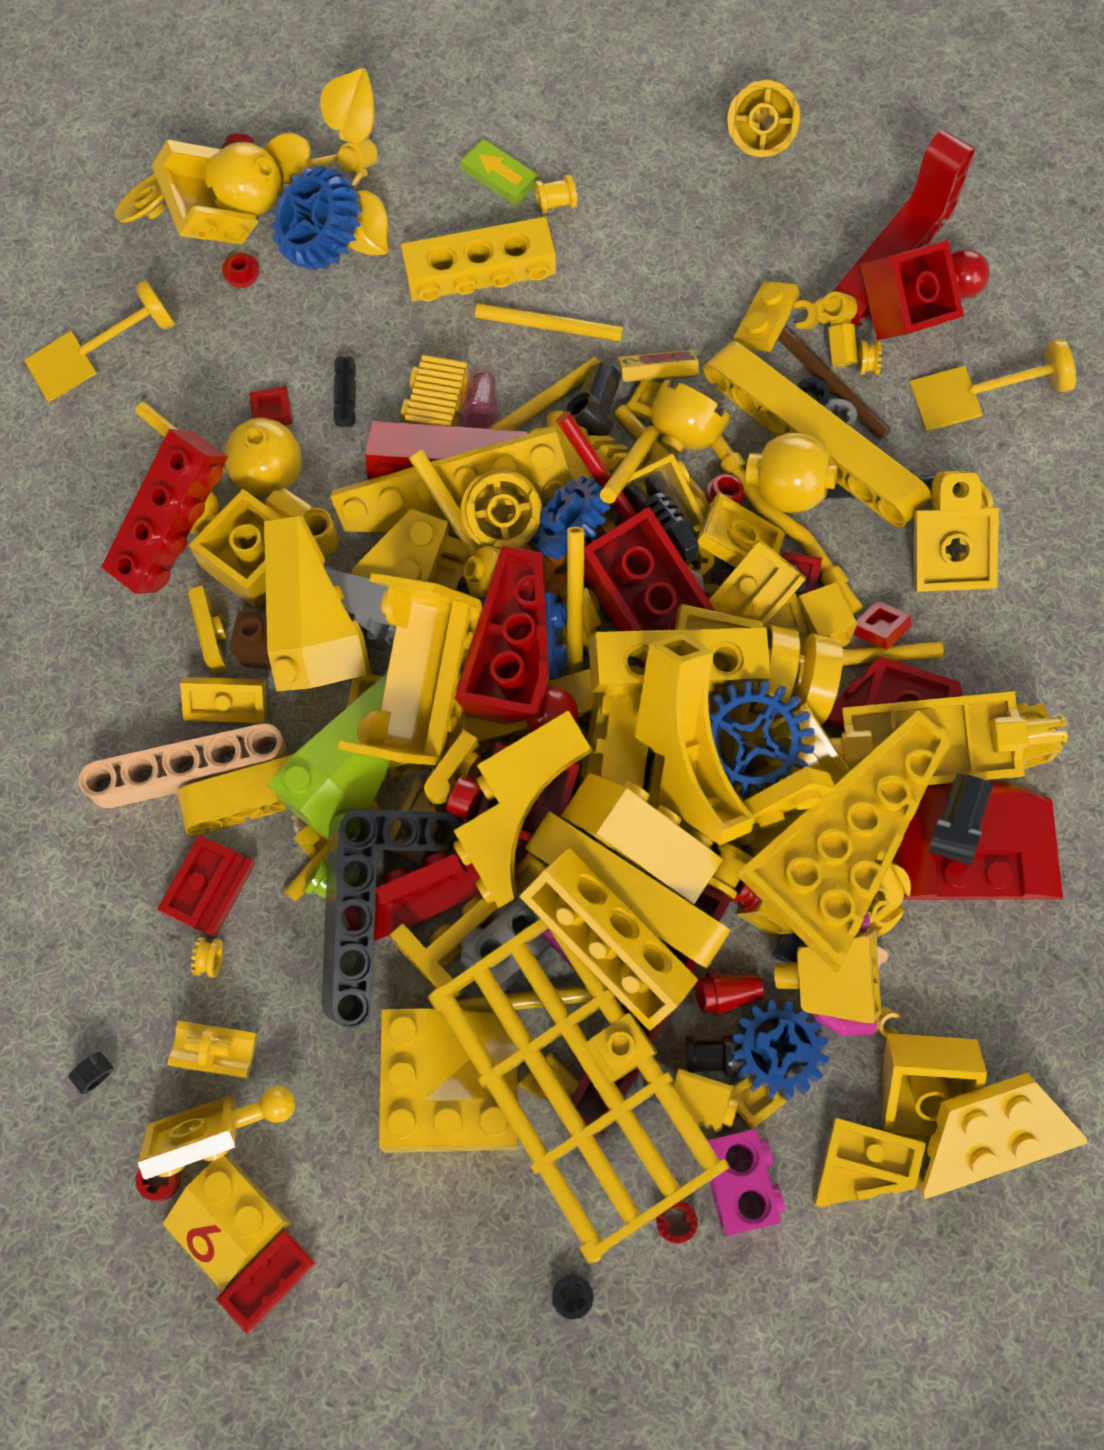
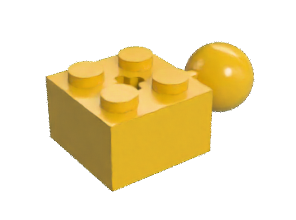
M244 489L220 512L219 502L211 491L204 503V513L194 523L189 533L199 535L188 546L203 570L256 610H259L266 603L264 521L282 517Z

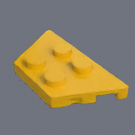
M1024 1073L942 1101L936 1119L937 1129L931 1136L926 1151L931 1160L925 1177H918L917 1187L923 1198L928 1199L1087 1144V1139L1028 1073Z

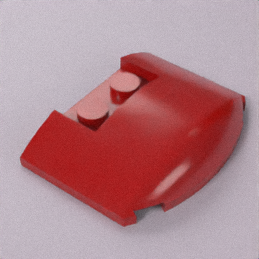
M999 779L986 780L993 783V787L980 828L983 829L972 865L969 866L928 853L939 816L944 815L952 783L928 785L892 860L906 872L910 880V896L908 897L904 894L903 900H1062L1063 892L1052 799L1044 795L1041 796L1027 787Z

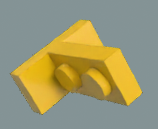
M481 895L474 897L462 909L461 913L463 916L452 926L447 923L434 932L429 939L431 945L427 948L417 940L404 924L391 933L390 937L398 949L432 987L438 989L453 980L443 967L462 951L464 947L461 943L465 937L478 926L484 930L495 920L493 914L499 908L495 901L488 904ZM462 990L453 995L455 999H460L463 996Z

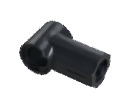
M601 362L591 365L581 392L575 395L564 409V413H571L579 427L586 428L588 436H607L614 426V419L609 414L619 387L621 374L614 366H607Z
M956 774L947 799L948 802L944 815L939 816L928 853L969 866L972 865L983 830L980 828L993 783L969 774Z

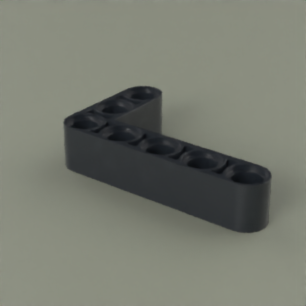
M346 809L339 811L331 819L328 835L322 1009L326 1017L338 1025L350 1029L359 1027L366 1022L371 1011L377 850H451L454 848L453 843L459 840L454 830L461 827L459 820L454 815L446 812ZM352 817L359 820L362 828L361 834L354 841L348 839L345 834L346 823ZM397 818L403 825V834L399 840L394 842L388 835V827L391 821ZM436 820H439L444 827V834L441 840L436 843L430 836V828ZM354 861L359 866L360 874L356 882L348 885L344 880L343 871L348 863ZM353 905L357 909L358 919L352 927L346 929L342 924L341 916L347 907ZM353 950L356 954L355 966L350 971L343 973L339 965L340 958L346 951ZM352 994L355 1002L354 1008L351 1013L341 1017L338 1014V1003L344 996Z

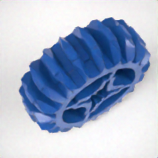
M316 165L314 169L305 167L302 175L293 174L292 184H283L284 194L282 197H276L279 201L278 208L271 211L276 216V220L270 227L276 232L272 240L279 246L278 252L282 253L292 264L308 270L328 269L330 263L339 264L340 254H349L348 244L350 241H357L354 236L355 229L362 226L357 220V217L363 212L358 205L361 197L354 191L355 186L351 184L350 180L342 177L341 173L333 169L329 170L328 168Z
M745 680L743 682V695H740L737 688L731 684L726 687L731 700L727 702L719 694H715L712 697L713 702L720 708L718 712L709 709L715 747L732 787L734 788L737 781L742 783L740 789L741 797L746 798L749 796L751 785H756L757 793L767 788L766 783L771 782V785H774L781 781L780 777L784 776L786 778L794 773L791 770L793 765L799 769L809 766L806 760L798 756L800 752L806 754L814 752L815 747L811 744L802 743V737L813 736L815 729L811 727L801 729L799 722L807 720L811 715L809 711H803L798 715L794 714L792 709L801 701L798 696L791 698L787 704L781 701L786 694V687L779 686L774 696L768 695L770 689L769 681L762 680L759 693H754L752 681ZM747 702L766 704L762 713L751 724L728 717V714L741 704ZM778 711L786 719L791 731L790 750L777 742L771 734V726ZM766 719L762 728L766 735L762 737L767 738L766 744L772 748L759 745L750 751L745 759L744 756L749 749L745 743L749 740H744L745 734L741 731H755ZM721 728L728 731V734L732 735L739 744V751L733 765L727 760L721 748ZM758 754H765L772 758L775 757L784 762L779 768L766 774L755 775L745 773L752 759Z

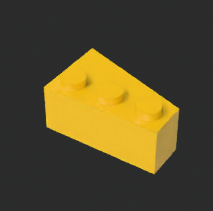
M628 665L633 673L638 675L645 674V668ZM630 691L631 696L619 699L605 698L604 692H595L586 740L593 752L582 758L581 765L583 767L578 782L579 785L583 783L589 773H592L621 786L630 781L643 789L648 746L635 738L642 691Z
M589 773L561 814V817L569 823L583 828L596 837L595 840L604 847H610L628 860L629 864L681 898L695 904L723 861L721 857L710 850L713 842L692 828L688 833L678 826L682 821L678 815L662 805H659L657 809L653 808L646 802L650 795L632 782L627 781L624 786Z

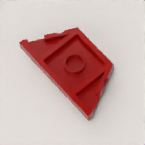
M880 656L867 668L866 672L859 679H856L844 690V693L834 702L832 710L823 724L844 731L842 708L963 696L961 684L959 681Z

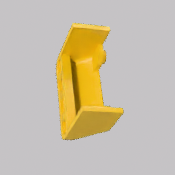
M371 573L369 582L388 588L382 597L381 609L382 613L386 616L387 622L390 625L396 626L381 710H371L366 717L360 720L357 728L359 742L339 740L338 749L402 763L438 766L461 734L464 712L455 700V696L482 612L481 601L478 598L436 583Z

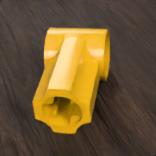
M285 488L278 491L274 490L266 499L265 505L282 518L303 515L312 535L316 531L324 530L321 534L313 536L324 557L336 551L339 546V536L331 516L326 510L313 508Z

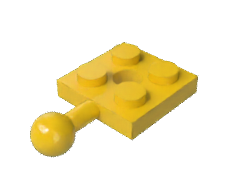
M273 1086L262 1094L259 1102L237 1108L233 1094L147 1124L138 1160L144 1180L156 1175L160 1177L174 1175L181 1171L185 1165L201 1159L213 1161L221 1158L231 1148L235 1147L237 1128L264 1118L272 1123H281L288 1120L296 1107L293 1093L286 1087Z

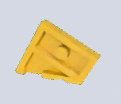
M410 509L353 567L351 574L370 579L371 573L432 583L451 524L446 520Z
M834 1117L814 1205L823 1208L830 1206V1204L855 1199L863 1200L877 1197L880 1194L916 1189L926 1143Z

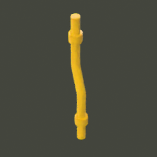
M721 435L711 447L721 460L720 467L724 473L733 475L741 481L745 496L759 515L799 542L807 555L823 558L820 574L822 575L820 581L822 584L827 586L837 582L852 614L855 615L861 611L863 606L848 586L849 579L840 566L833 565L808 529L784 512L768 505L760 496L756 485H746L747 463L740 453L733 452Z

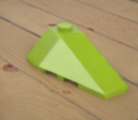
M387 673L300 748L267 784L281 804L327 841L330 821L336 813L346 809H373V802L380 785L385 781L389 772L388 767L391 760L338 749L339 740L359 742L357 728L360 720L366 717L371 710H381ZM355 817L349 819L345 826V834L348 839H351L361 828V823Z

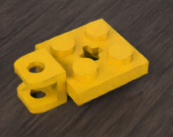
M965 470L937 472L932 481V509L914 510V590L916 592L998 588L999 508L995 506L981 507L982 487L980 478L976 473H969ZM959 483V491L953 494L954 485ZM958 538V542L965 545L966 550L958 554L957 560H952L951 554L946 553L945 549L946 546L951 544L952 539Z

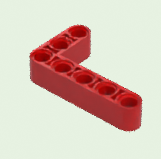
M940 129L933 137L925 151L912 196L833 291L851 295L856 300L857 312L851 320V324L859 328L863 324L860 322L861 319H867L871 314L860 264L919 248L924 243L928 244L944 225L942 223L943 219L948 220L958 203L975 153V147L944 129Z

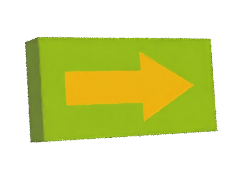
M482 139L460 161L461 170L515 206L534 188V182L538 181V174L485 139Z

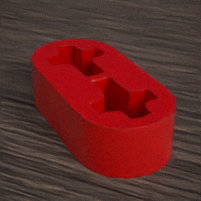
M464 775L458 779L446 807L450 814L465 822H469L477 817L483 795L478 782Z

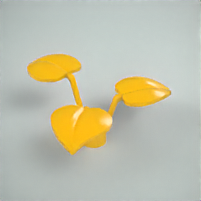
M360 68L332 79L326 84L321 93L320 107L324 121L330 128L340 130L339 138L348 142L340 147L338 154L310 159V146L307 140L294 133L278 135L266 145L264 150L273 157L281 174V192H285L283 184H292L293 174L302 175L305 167L311 169V166L338 162L340 167L346 172L356 173L351 181V184L356 188L362 177L368 175L366 169L375 165L378 158L377 148L371 140L366 139L372 132L374 125V99L366 68ZM366 190L356 191L361 197L358 205L363 212L357 217V220L362 226L355 229L354 236L357 241H350L348 246L355 251L367 255H385L390 252L386 210L381 200L375 194Z

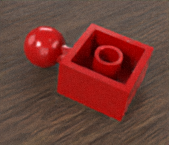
M949 240L860 264L877 340L907 335L964 317L961 299H969L980 294L988 284L990 277L989 264L982 254L974 250L964 249L951 255Z
M547 686L538 718L525 721L533 732L569 710L577 723L579 715L578 705L574 697L567 690L558 686ZM496 743L493 755L510 745ZM574 763L559 774L540 794L539 801H536L529 811L519 839L530 841L549 811L568 823V821L561 817V814L576 793L583 765ZM483 793L477 816L499 804L497 798L489 801Z

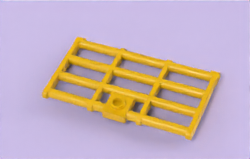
M539 919L452 981L433 990L428 998L436 1012L442 1011L479 1072L481 1076L478 1078L482 1088L488 1087L532 1160L533 1164L530 1166L535 1175L540 1173L581 1241L582 1246L579 1249L588 1264H590L591 1262H598L601 1256L608 1252L611 1247L705 1185L730 1166L725 1159L720 1161L672 1087L671 1082L674 1080L670 1073L664 1074L653 1057L657 1054V1051L633 1014H625L616 1000V996L549 928L594 998L572 1014L570 1013L527 945L528 942L549 928L542 919ZM511 954L556 1024L534 1040L490 971L492 967ZM474 980L518 1049L517 1052L497 1066L453 996ZM601 1009L610 1026L588 1041L578 1023ZM561 1035L565 1038L610 1110L589 1126L585 1124L540 1051ZM523 1061L528 1065L571 1135L570 1139L551 1152H548L503 1078L504 1074ZM638 1067L649 1085L625 1100L614 1082ZM654 1094L704 1170L702 1174L683 1187H680L632 1111L633 1108ZM614 1121H617L665 1198L643 1214L639 1211L593 1137ZM576 1147L579 1148L625 1223L624 1227L604 1240L599 1236L555 1163Z

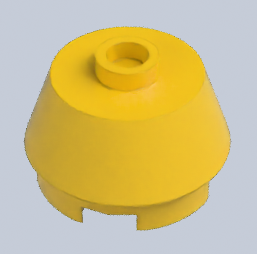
M496 469L481 474L467 487L461 502V518L466 532L478 545L482 547L493 546L502 548V546L519 548L526 544L536 533L540 525L539 519L542 505L536 488L526 477L515 471Z

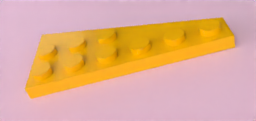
M557 426L431 462L460 510L463 495L470 483L481 474L491 470L506 469L526 477L536 488L542 508L546 507L544 503L546 499L554 497V492L558 487L566 486L570 479L575 481ZM415 467L332 490L330 495L344 531L388 533L410 509L448 521ZM451 526L448 534L457 535Z
M919 710L834 785V790L823 795L819 804L807 809L747 863L738 874V877L836 974L847 956V952L864 921L869 906L877 894L904 837V833L950 741V738Z

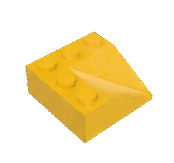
M427 1008L382 1009L379 1149L385 1153L519 1150L517 1135L488 1087L482 1088L478 1081V1078L481 1077L442 1011L436 1012L435 1009ZM463 1011L496 1066L518 1051L495 1013ZM519 1065L504 1074L503 1078L519 1102Z

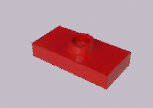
M284 1229L215 1300L246 1334H250L318 1263L289 1231Z

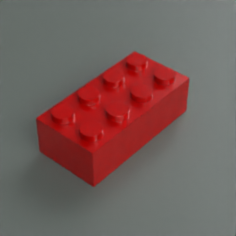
M650 507L584 547V580L596 595L599 604L617 632L674 630L677 611L681 604L716 611ZM634 657L641 668H646L640 658Z

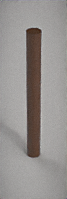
M784 328L781 331L777 340L815 377L824 380L830 392L837 399L847 400L852 403L856 408L857 418L879 440L890 433L891 428L788 328Z

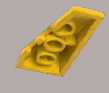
M303 515L264 521L267 652L276 691L310 689L370 674L371 668L363 632L357 620L351 621L341 601L345 597L339 585L333 586L324 568L325 558Z

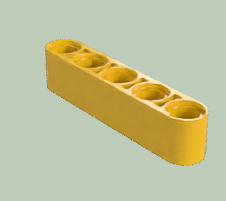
M550 811L525 847L549 865L570 848L654 935L705 968H708L731 932L729 928Z

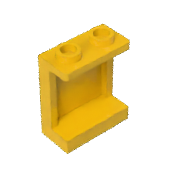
M166 140L151 166L179 236L232 244L244 243L258 223L256 215L219 209L214 202L217 196L212 186L208 188L206 184V166L211 156L221 149Z

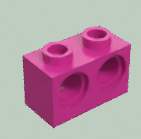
M757 1129L707 1140L720 1161L726 1160V1153L732 1147L744 1149L750 1157V1165L746 1171L737 1172L729 1167L709 1181L723 1237L781 1223L779 1214L785 1212V1204L779 1185L771 1186L767 1167L773 1166V1160L767 1139L759 1140ZM743 1193H753L760 1199L762 1211L758 1218L748 1219L739 1211L738 1200Z

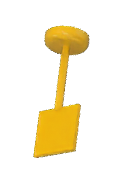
M146 279L136 286V292L144 304L143 308L82 346L74 333L69 331L24 360L48 402L64 395L97 374L86 354L148 315H151L162 329L167 330L176 325Z
M1064 338L1049 341L1045 348V365L974 385L971 383L966 366L909 381L925 429L941 428L981 417L983 413L976 397L977 393L1043 375H1048L1052 387L1058 392L1064 393L1074 390L1076 370L1067 342Z

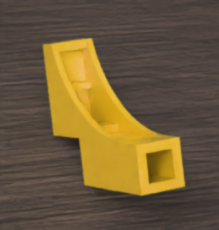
M681 633L649 643L635 738L652 748L655 753L665 757L658 803L702 832L708 839L722 845L750 833L754 816L740 800L729 782L720 762L711 731L708 685L713 651Z
M569 710L477 765L482 773L480 777L476 778L480 788L489 801L497 798L499 804L454 830L459 840L453 843V846L466 866L473 863L481 878L475 881L485 901L488 904L495 901L498 908L504 907L518 898L514 872L515 853L521 829L533 804L544 789L559 774L593 752Z

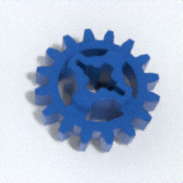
M580 476L577 482L570 479L566 486L558 487L554 492V497L545 500L546 507L540 509V525L531 538V541L536 544L535 547L549 559L553 557L555 560H560L563 554L567 556V529L570 527H581L584 529L585 547L586 539L588 537L594 538L597 535L594 529L600 527L606 519L601 515L610 509V505L603 502L600 498V492L603 487L592 477L587 479L585 476Z
M769 1000L765 1005V1013L755 1005L749 1011L752 1022L746 1018H741L737 1024V1027L744 1034H734L731 1038L732 1044L740 1047V1050L732 1054V1062H742L743 1068L737 1074L738 1078L750 1076L753 1079L750 1090L754 1092L762 1085L766 1087V1097L770 1100L776 1095L778 1090L782 1091L785 1100H790L794 1096V1087L802 1094H805L811 1089L807 1078L818 1082L823 1074L816 1066H824L829 1061L828 1056L819 1053V1050L829 1043L828 1038H817L815 1034L822 1024L819 1022L809 1024L805 1020L808 1013L802 1010L798 1015L793 1013L791 1001H787L781 1010H777L775 1002ZM775 1022L771 1032L754 1033L760 1026ZM794 1028L802 1035V1037L805 1040V1043L801 1042V1040L795 1033ZM782 1034L780 1041L782 1042V1050L788 1053L778 1064L777 1050L772 1046ZM753 1057H757L759 1059V1061L765 1068V1072H763L757 1066ZM805 1066L798 1075L784 1079V1074L787 1072L788 1067Z

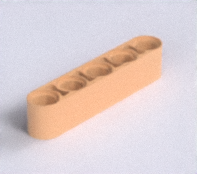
M257 724L94 761L82 769L78 783L80 789L97 806L101 808H114L175 794L186 785L289 756V749L280 731L275 726ZM267 742L277 743L272 752L268 754L258 753L263 744ZM227 751L235 752L230 762L218 763L223 753ZM187 760L194 761L189 771L177 773L179 766ZM152 769L149 779L144 782H137L140 773ZM111 779L109 786L105 790L96 792V788L101 781Z

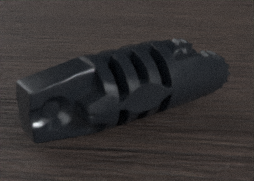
M650 476L644 481L647 494L650 497L648 499L633 484L623 488V493L637 514L648 507L651 508L686 564L697 559L699 543L694 537L696 531L654 476Z

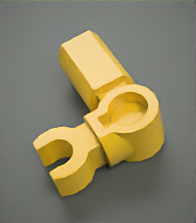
M831 292L824 298L817 299L816 303L807 300H800L794 303V309L808 310L807 319L804 322L796 323V328L812 330L817 327L819 322L822 324L831 323V327H828V338L832 367L858 364L855 325L851 324V320L857 312V303L853 296L841 292Z

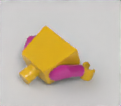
M872 900L864 921L837 974L804 942L798 947V962L775 964L774 979L776 988L800 989L802 1011L812 1013L817 1022L840 1036L873 1035L876 1031L884 1037H887V1033L898 1034V1031L894 1028H884V1023L887 1019L892 1017L900 1018V1015L889 1007H881L876 929H869L870 925L889 927L893 924L894 919L886 918L879 921L876 916L877 909L880 906L889 905L890 903L883 900Z

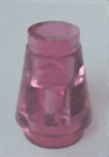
M480 372L473 376V381L460 409L463 422L468 428L489 429L498 418L495 378L489 373Z

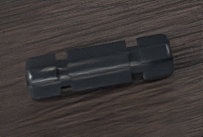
M339 356L334 361V372H336V375L334 376L335 407L333 419L338 427H352L355 424L356 381L354 377L356 376V365L352 357Z

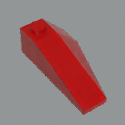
M502 546L455 700L467 717L507 725L538 718L549 681L542 552Z

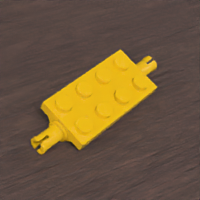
M1015 691L842 708L844 733H841L840 738H829L849 769L852 770L919 710L950 738L946 750L928 784L939 785L953 783L957 773L973 775L984 780L1024 777L1023 751L1028 749V745L1067 743L1068 731L1049 732L1048 730L1067 726L1064 715L1030 720L1020 716L1017 710Z

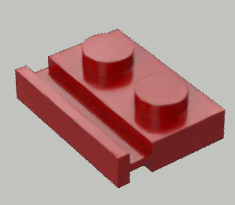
M198 835L157 910L161 914L215 939L256 863L249 857L246 858L234 850Z

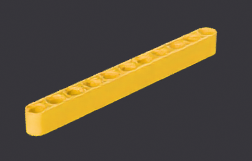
M590 669L548 681L547 686L561 687L567 690L576 700L579 711L577 725L590 721L595 692L592 693ZM465 713L461 732L464 729L478 738L480 753L486 752V747H490V750L495 749L496 743L510 745L532 733L526 721L506 725L467 717ZM293 755L195 782L179 789L177 797L186 834L201 835L205 834V829L210 828L211 832L246 822V817L249 816L253 820L287 810L275 798L267 784ZM391 760L385 781L407 775V770H411V773L437 765L402 763Z

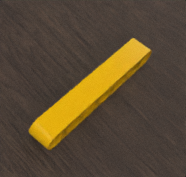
M736 341L729 342L703 366V374L710 384L716 383L718 385L716 388L777 437L787 433H803L819 440L830 453L831 464L838 466L836 483L891 525L898 528L904 527L914 517V510H921L931 500L930 490L917 476L742 344Z

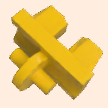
M178 1020L174 1045L167 1065L175 1068L248 1079L258 1035L253 1032Z

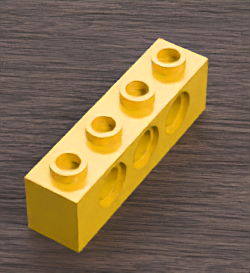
M546 217L401 244L412 301H433L443 295L454 293L465 295L480 288L491 286L502 288L510 285L512 282L528 279L539 281L549 275L556 274L555 250Z
M767 628L596 632L588 642L592 693L604 692L605 698L619 699L631 696L630 691H642L644 675L635 674L629 669L628 657H638L646 666L649 643L681 633L713 651V655L720 654L724 656L729 662V672H722L715 667L712 657L708 695L716 693L715 688H726L731 684L737 688L739 694H744L743 682L745 680L752 681L755 693L758 691L757 687H760L762 680L768 681L771 679Z
M570 848L546 868L519 896L649 1031L679 1006L698 981L687 967Z

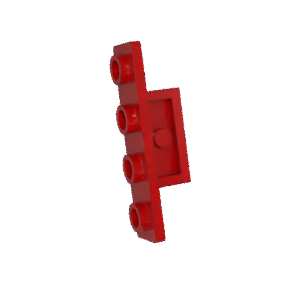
M442 851L424 859L425 867L409 873L407 868H403L383 877L385 884L376 888L374 942L390 936L402 924L407 928L464 904L478 895L482 896L475 883L481 877L473 863L466 866L456 853L449 856L447 851ZM353 905L343 911L349 927H352L358 919L357 909Z

